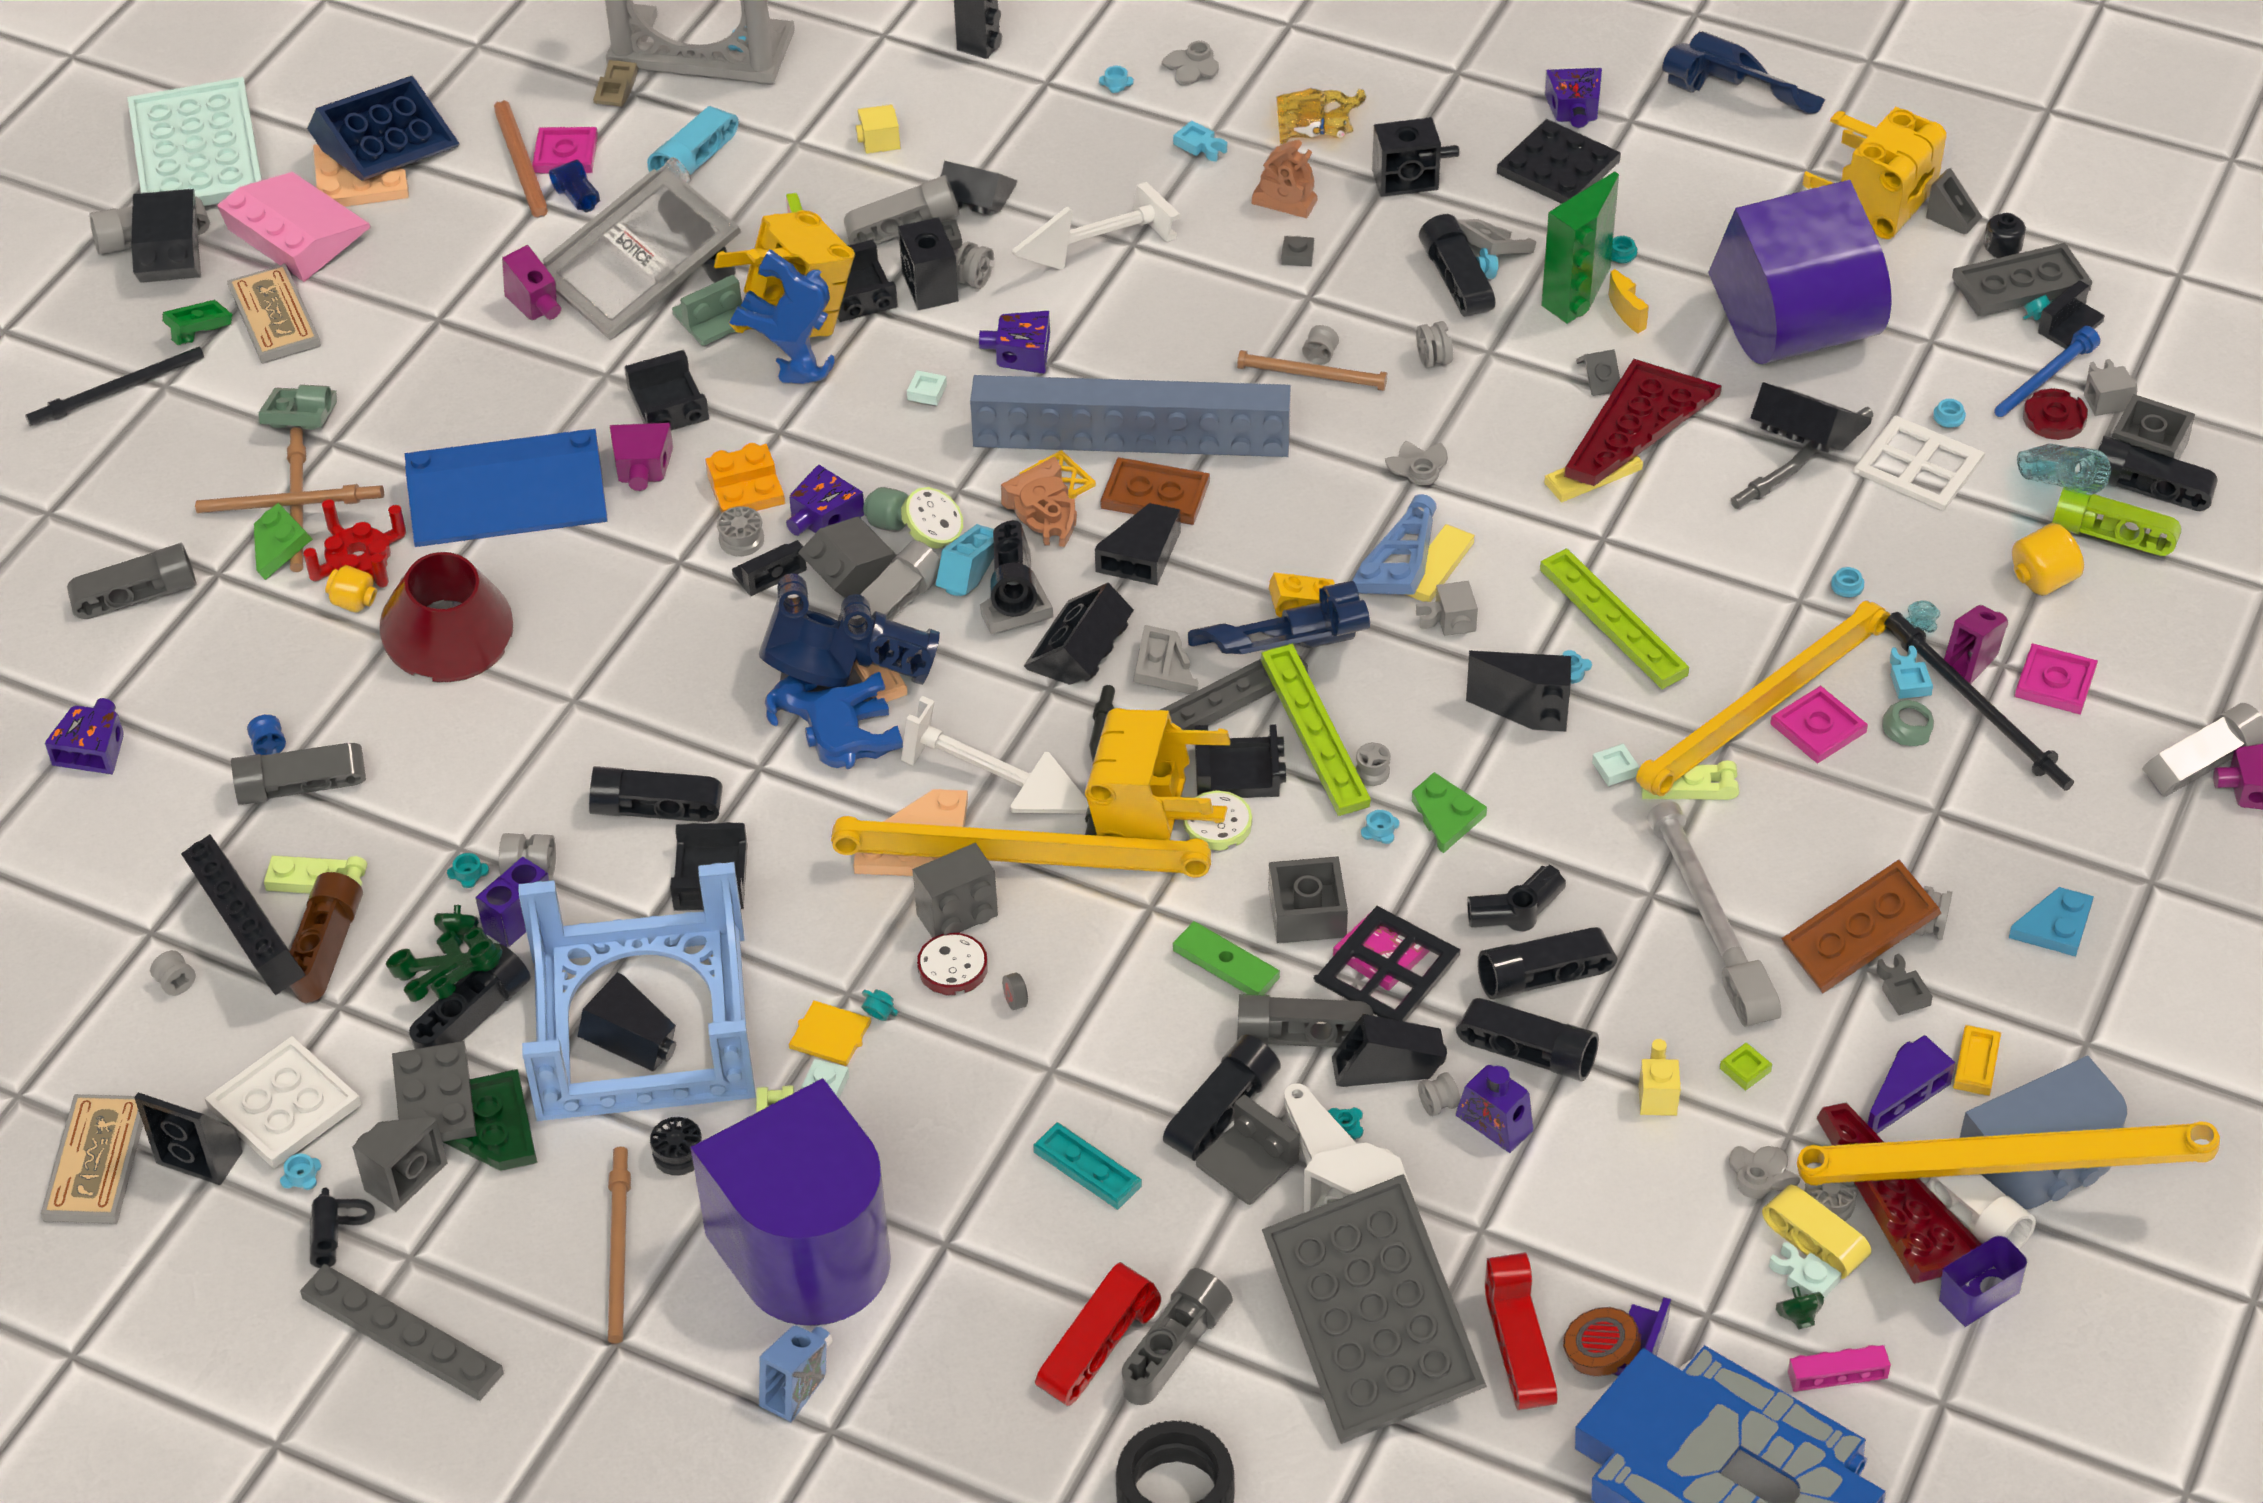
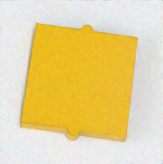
M814 1000L804 1018L798 1020V1029L789 1043V1048L847 1066L857 1047L863 1045L862 1038L871 1024V1018Z

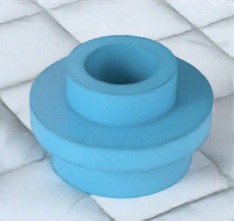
M1955 399L1940 401L1933 413L1934 420L1939 425L1947 428L1960 426L1965 421L1966 416L1962 403Z
M1841 568L1832 577L1831 588L1842 597H1856L1864 590L1865 583L1862 574L1855 568Z

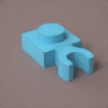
M1192 120L1173 135V145L1195 156L1203 152L1207 159L1216 162L1218 160V151L1224 154L1227 153V142L1224 139L1215 138L1214 131Z
M1909 646L1907 656L1899 655L1896 647L1891 649L1890 663L1892 667L1890 675L1898 699L1932 695L1933 684L1925 662L1915 663L1917 650L1914 646Z

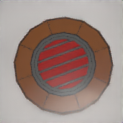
M1613 1307L1594 1308L1582 1313L1570 1323L1564 1334L1563 1348L1569 1362L1580 1373L1590 1376H1606L1618 1372L1617 1368L1624 1363L1628 1366L1636 1357L1641 1346V1335L1634 1318L1624 1310Z

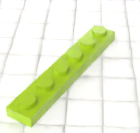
M1566 548L1541 561L1540 571L1661 689L1688 676L1689 666L1570 550Z
M1289 644L1261 652V662L1337 815L1341 816L1369 808L1371 798L1294 645Z

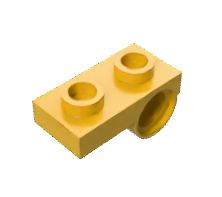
M1274 572L1269 581V592L1276 615L1282 617L1283 610L1319 603V589L1335 584L1334 580Z

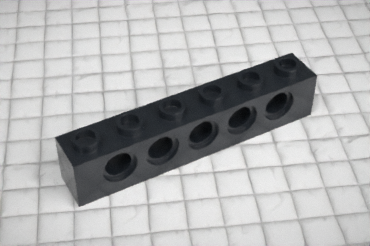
M211 834L181 853L242 949L275 995L306 975Z

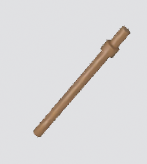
M298 427L290 430V445L287 447V461L290 463V493L303 492V463L306 461V447L303 445V430ZM291 505L290 515L303 528V505ZM303 548L290 558V570L293 572L303 570Z
M358 484L343 485L342 489L196 500L195 509L197 513L274 507L277 503L281 506L322 503L327 499H331L334 502L344 501L345 504L360 503V500L384 498V487L382 485L359 487Z
M625 1147L613 1149V1170L609 1173L608 1189L612 1192L608 1341L614 1344L623 1341L626 1206L627 1192L631 1189V1173L627 1171L628 1149Z

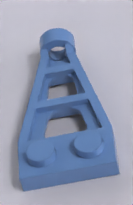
M1424 494L1414 496L1406 514L1361 563L1352 580L1355 582L1359 594H1415L1425 574L1433 523L1432 517L1437 508L1435 501L1431 497ZM1405 534H1419L1417 540H1401ZM1391 554L1411 555L1409 563H1384Z

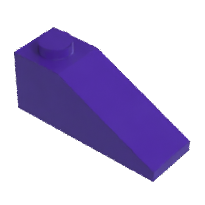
M1923 1035L1913 1043L1909 1041L1902 1045L1870 1110L1867 1124L1878 1134L1951 1085L1956 1062L1926 1035Z

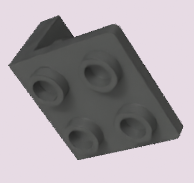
M1244 1094L1234 1103V1126L1196 1158V1166L1243 1202L1250 1205L1299 1161L1300 1134Z

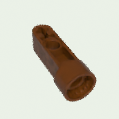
M326 872L317 876L307 901V908L290 950L306 974L290 986L298 1000L303 1003L314 1002L325 993L348 929L355 918L363 896V890L359 883L344 874Z

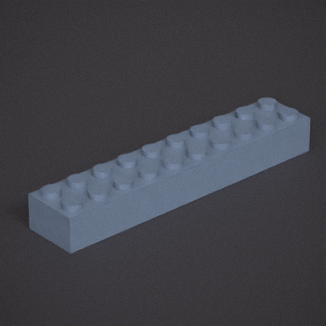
M973 375L970 398L973 447L1289 457L1291 385Z

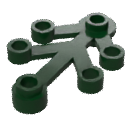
M477 927L465 934L463 940L469 947L467 953H462L460 949L461 940L455 931H447L436 942L441 951L447 955L416 959L410 949H401L387 959L386 966L393 977L399 978L401 981L411 979L418 971L431 970L420 978L410 981L404 987V992L411 1002L423 999L429 992L427 986L430 984L437 998L444 999L455 991L456 985L454 983L471 972H485L496 967L503 950L499 944L493 943L491 939H488L481 927Z

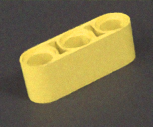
M1788 1185L1762 1209L1763 1218L1769 1227L1805 1255L1811 1252L1841 1272V1279L1846 1278L1871 1254L1870 1244L1861 1233L1795 1185Z

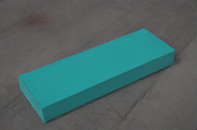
M1058 1122L1033 1144L1035 1154L1117 1210L1142 1187L1141 1178Z

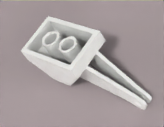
M1295 1083L1285 1089L1284 1108L1293 1130L1300 1134L1299 1146L1307 1164L1304 1170L1303 1213L1402 1174L1405 1175L1412 1192L1400 1157L1394 1155L1386 1148H1379L1368 1142L1357 1144L1305 1085Z

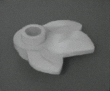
M1194 41L1188 45L1186 50H1175L1162 60V66L1176 69V80L1181 84L1194 83L1198 81L1201 75L1214 77L1219 71V64L1213 59V50L1204 41Z
M1405 441L1399 450V456L1385 458V463L1392 473L1408 477L1411 482L1417 485H1429L1438 479L1439 469L1447 463L1448 456L1442 443H1437L1423 451L1412 443Z
M1737 1146L1731 1152L1729 1165L1737 1173L1736 1181L1739 1191L1746 1197L1761 1199L1771 1190L1782 1191L1788 1185L1798 1186L1801 1180L1799 1176L1786 1170L1788 1156L1778 1147L1766 1146L1754 1153L1742 1146Z

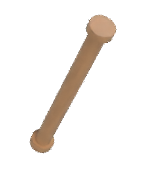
M1240 350L1237 362L1238 369H1245L1246 366L1376 386L1381 391H1385L1387 383V372L1381 371L1380 374L1282 360L1250 355L1244 350Z

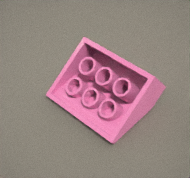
M294 172L241 186L217 205L228 230L277 264H286L289 272L303 282L370 228L368 222Z

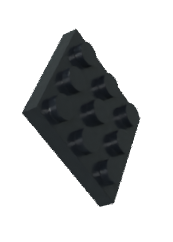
M1546 119L1497 164V174L1562 204L1600 181L1620 162L1621 152Z

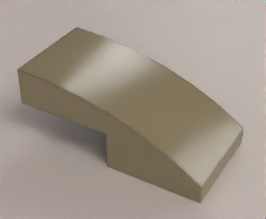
M609 60L604 77L599 78L593 99L594 104L622 107L634 86L639 70L637 63Z

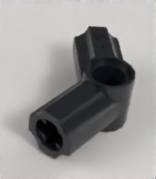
M1549 864L1548 866H1541L1523 885L1512 887L1507 894L1467 897L1469 926L1508 925L1516 931H1528L1535 926L1537 916L1565 889L1566 880L1557 868Z

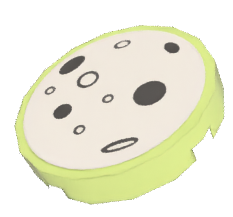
M930 487L918 488L905 499L902 505V521L904 525L907 523L910 528V535L915 540L931 548L938 549L949 545L962 532L963 516L958 505L950 496L940 490Z
M1211 791L1195 797L1210 798L1212 806H1227L1228 809L1224 822L1183 820L1185 832L1189 834V839H1202L1208 843L1210 850L1218 851L1226 850L1229 845L1235 843L1236 846L1243 843L1249 836L1252 827V813L1249 805L1241 797L1225 791Z

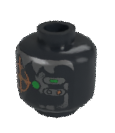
M2011 213L1992 216L1986 225L1983 241L1985 249L1996 258L2018 254L2022 250L2024 243L2025 223Z

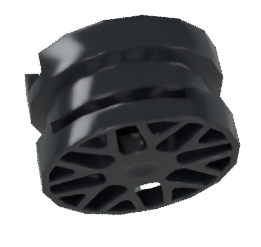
M670 1117L654 1127L650 1134V1145L653 1161L659 1170L673 1176L685 1175L694 1171L691 1147L702 1141V1134L698 1125L688 1118ZM666 1124L669 1128L664 1129L663 1125Z

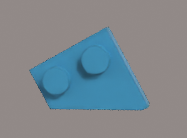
M2058 887L2011 926L2009 938L2076 957L2094 896Z

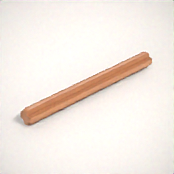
M506 100L496 102L494 104L495 114L531 213L537 218L540 215L545 216L548 212L547 204L510 104Z

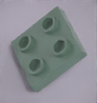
M299 385L298 389L275 387L258 412L259 424H269L274 428H283L288 425L301 426V428L307 430L322 427L337 403L336 390H331L329 386Z

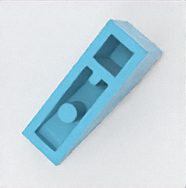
M976 524L942 549L935 586L944 588L947 593L955 596L966 595L977 587L994 559V529Z

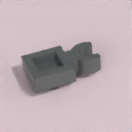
M1900 954L1894 956V968L1888 967L1883 959L1878 960L1876 971L1878 976L1884 980L1882 990L1898 1015L1931 1006L1932 994L1916 970L1906 973V962Z

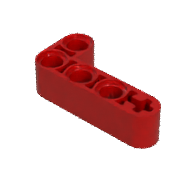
M1526 1252L1487 1258L1485 1272L1486 1301L1517 1410L1557 1404L1556 1382L1531 1298L1532 1272Z
M1117 1263L1106 1275L1039 1369L1035 1379L1036 1386L1067 1406L1076 1402L1133 1321L1136 1319L1140 1323L1145 1324L1156 1314L1162 1297L1155 1284L1125 1264Z

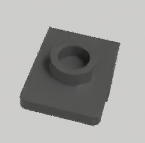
M1615 349L1585 354L1576 359L1577 364L1585 363L1590 391L1593 396L1613 392L1620 381Z

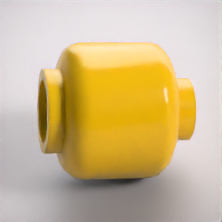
M348 565L342 566L339 570L334 569L325 587V592L329 594V601L333 605L354 613L360 612L365 605L370 607L377 595V589L373 587L372 575Z

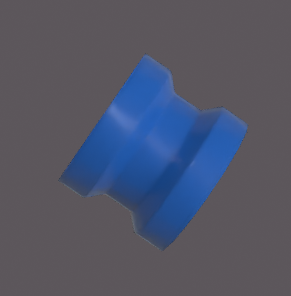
M264 714L255 717L248 723L247 732L252 740L251 745L255 754H276L285 748V736L281 732V724L276 716Z

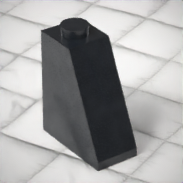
M1152 503L1147 504L1096 545L1095 572L1158 585L1181 533L1180 509Z
M617 972L583 1008L577 1037L654 1072L663 1060L669 1061L675 1051L676 1042L673 1041L676 1025L624 975Z
M1362 1014L1332 1055L1336 1086L1348 1087L1430 1079L1439 1066L1444 1064L1447 1057V1047L1443 1043L1441 1028Z

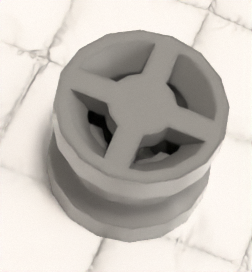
M1314 326L1302 347L1304 357L1314 364L1322 365L1328 363L1333 356V350H1335L1339 343V337L1328 326Z
M1371 742L1362 745L1357 750L1356 770L1363 784L1377 786L1383 784L1389 778L1391 754L1386 746Z
M171 950L162 953L153 961L150 967L151 976L157 982H161L162 989L168 995L175 996L187 991L195 981L196 974L194 969L190 965L185 964L184 957L178 951Z
M1448 1072L1439 1074L1436 1080L1430 1081L1425 1079L1418 1083L1420 1100L1430 1116L1439 1114L1441 1109L1445 1107L1450 1109L1458 1107L1460 1094L1454 1079Z

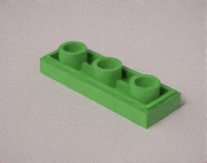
M1195 921L1173 942L1174 952L1246 994L1265 995L1280 978L1279 969Z

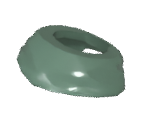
M1902 700L1891 705L1885 712L1882 727L1885 734L1899 744L1919 746L1929 742L1934 727L1932 712L1925 705L1916 701ZM1906 708L1915 709L1928 719L1925 726L1908 725L1900 719L1899 712Z

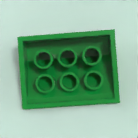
M1615 171L1548 212L1541 306L1566 324L1585 315L1589 311L1611 268L1619 174Z

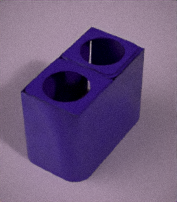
M522 856L479 893L475 899L485 934L506 947L504 929L509 947L526 933V927L519 898V884L549 881L548 873Z
M1995 1236L1944 1267V1270H1942L1939 1301L1966 1327L2020 1293L2027 1266V1258L2008 1238ZM1997 1277L2003 1280L1982 1293L1980 1284L1983 1279Z

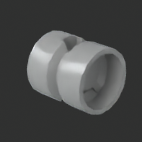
M504 833L502 835L498 861L500 875L523 856L547 872L549 880L553 878L556 864V843L553 835L533 834L530 839H526L524 834Z

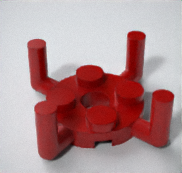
M331 499L324 500L322 502L327 529L333 536L328 537L324 541L326 563L322 565L319 564L316 549L307 548L304 550L303 554L309 578L317 582L329 576L334 569L339 570L342 566L348 565L371 574L373 581L379 587H386L389 583L386 566L388 565L387 560L389 556L391 557L390 544L402 539L406 535L401 507L399 505L389 507L388 512L392 529L382 533L372 528L367 522H358L353 527L344 529L339 523L335 502ZM357 551H363V552H364L362 555H359V556L353 554L354 552H357Z

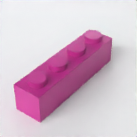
M1869 1345L1859 1349L1848 1348L1838 1352H1821L1810 1356L1799 1355L1790 1358L1787 1372L1793 1391L1797 1392L1888 1379L1891 1364L1884 1345Z

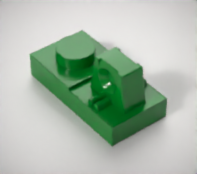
M210 300L164 311L162 322L171 328V340L179 346L193 342L195 332L216 330L219 327L231 325L232 313L216 300Z

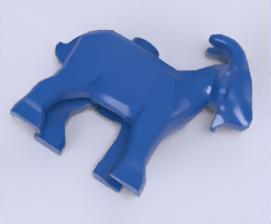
M769 249L759 266L758 274L765 277L775 276L781 279L785 293L780 298L777 306L749 290L741 304L746 310L738 306L729 323L735 326H748L757 330L791 358L790 361L782 358L776 359L780 366L778 378L781 382L805 384L821 381L833 369L835 359L833 355H830L823 366H817L816 358L811 348L810 335L814 328L820 330L828 317L824 310L830 300L829 287L820 276V270L814 269L808 272L807 275H802L795 269L792 263H789Z
M880 672L872 674L864 682L834 687L817 692H808L816 688V684L788 676L779 681L765 698V705L767 707L766 717L773 726L778 725L776 714L781 709L797 714L808 722L809 727L805 728L808 746H815L820 761L830 767H846V769H851L859 758L877 759L890 751L903 748L898 725L886 730L883 734H872L859 728L858 721L889 715V707L885 698L877 700V697L869 701H864L869 697L877 696L878 691L885 690Z

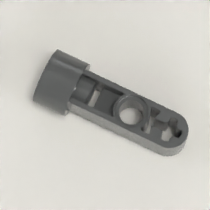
M181 542L156 550L150 554L77 576L68 583L67 590L73 614L80 619H91L156 597L197 586L190 559Z
M343 743L269 755L255 754L231 758L233 783L238 805L264 802L276 797L355 786L366 780L362 746L357 743Z
M1239 994L1237 1040L1242 1035H1251L1264 1042L1267 1046L1268 1044L1339 1047L1362 1014L1373 1016L1374 1014L1372 1008L1361 1001L1270 997V995Z
M1199 1268L1190 1269L1171 1294L1170 1304L1123 1364V1394L1130 1403L1145 1405L1153 1401L1206 1329L1214 1328L1232 1304L1233 1296L1230 1290L1213 1274ZM1158 1349H1166L1169 1351L1166 1354L1154 1353V1351Z

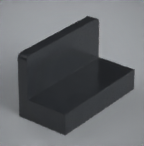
M2079 280L2046 306L2041 313L2038 333L2066 349L2071 345L2073 335L2083 326H2090L2093 329L2099 326L2104 321L2105 315L2086 305L2090 286Z
M798 540L790 544H783L732 568V575L751 597L777 585L780 579L787 574H800L806 571V561L798 553L804 546Z

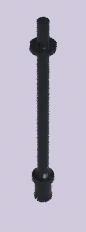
M1894 612L1886 619L1884 627L1902 642L1901 646L1906 652H1908L1909 646H1914L1921 657L2034 762L2032 773L2035 776L2047 774L2064 791L2069 790L2073 786L2074 780L2056 764L2059 757L2058 753L2054 750L2043 752L1926 643V633L1921 628H1915L1900 612Z

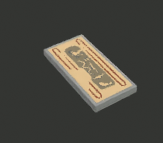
M286 264L227 281L231 295L261 363L321 346L319 336Z
M74 1094L41 1212L44 1222L117 1224L143 1127V1122L134 1099L135 1096Z

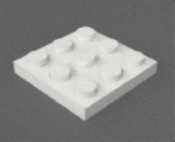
M293 1036L205 1098L207 1107L225 1124L235 1129L238 1136L273 1169L362 1105L359 1095Z

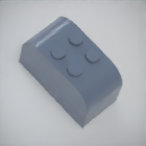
M2087 1055L1966 1111L1959 1138L2123 1128L2127 1116V1105L2122 1094ZM2112 1166L1981 1175L2006 1196H2010L2027 1210L2051 1200H2061L2070 1191L2082 1185L2088 1187L2094 1184Z

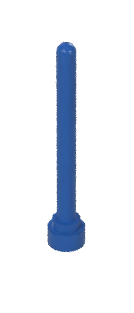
M2083 326L2073 335L2069 347L1995 407V415L2004 417L2077 355L2089 354L2096 349L2101 342L2097 331L2090 326Z

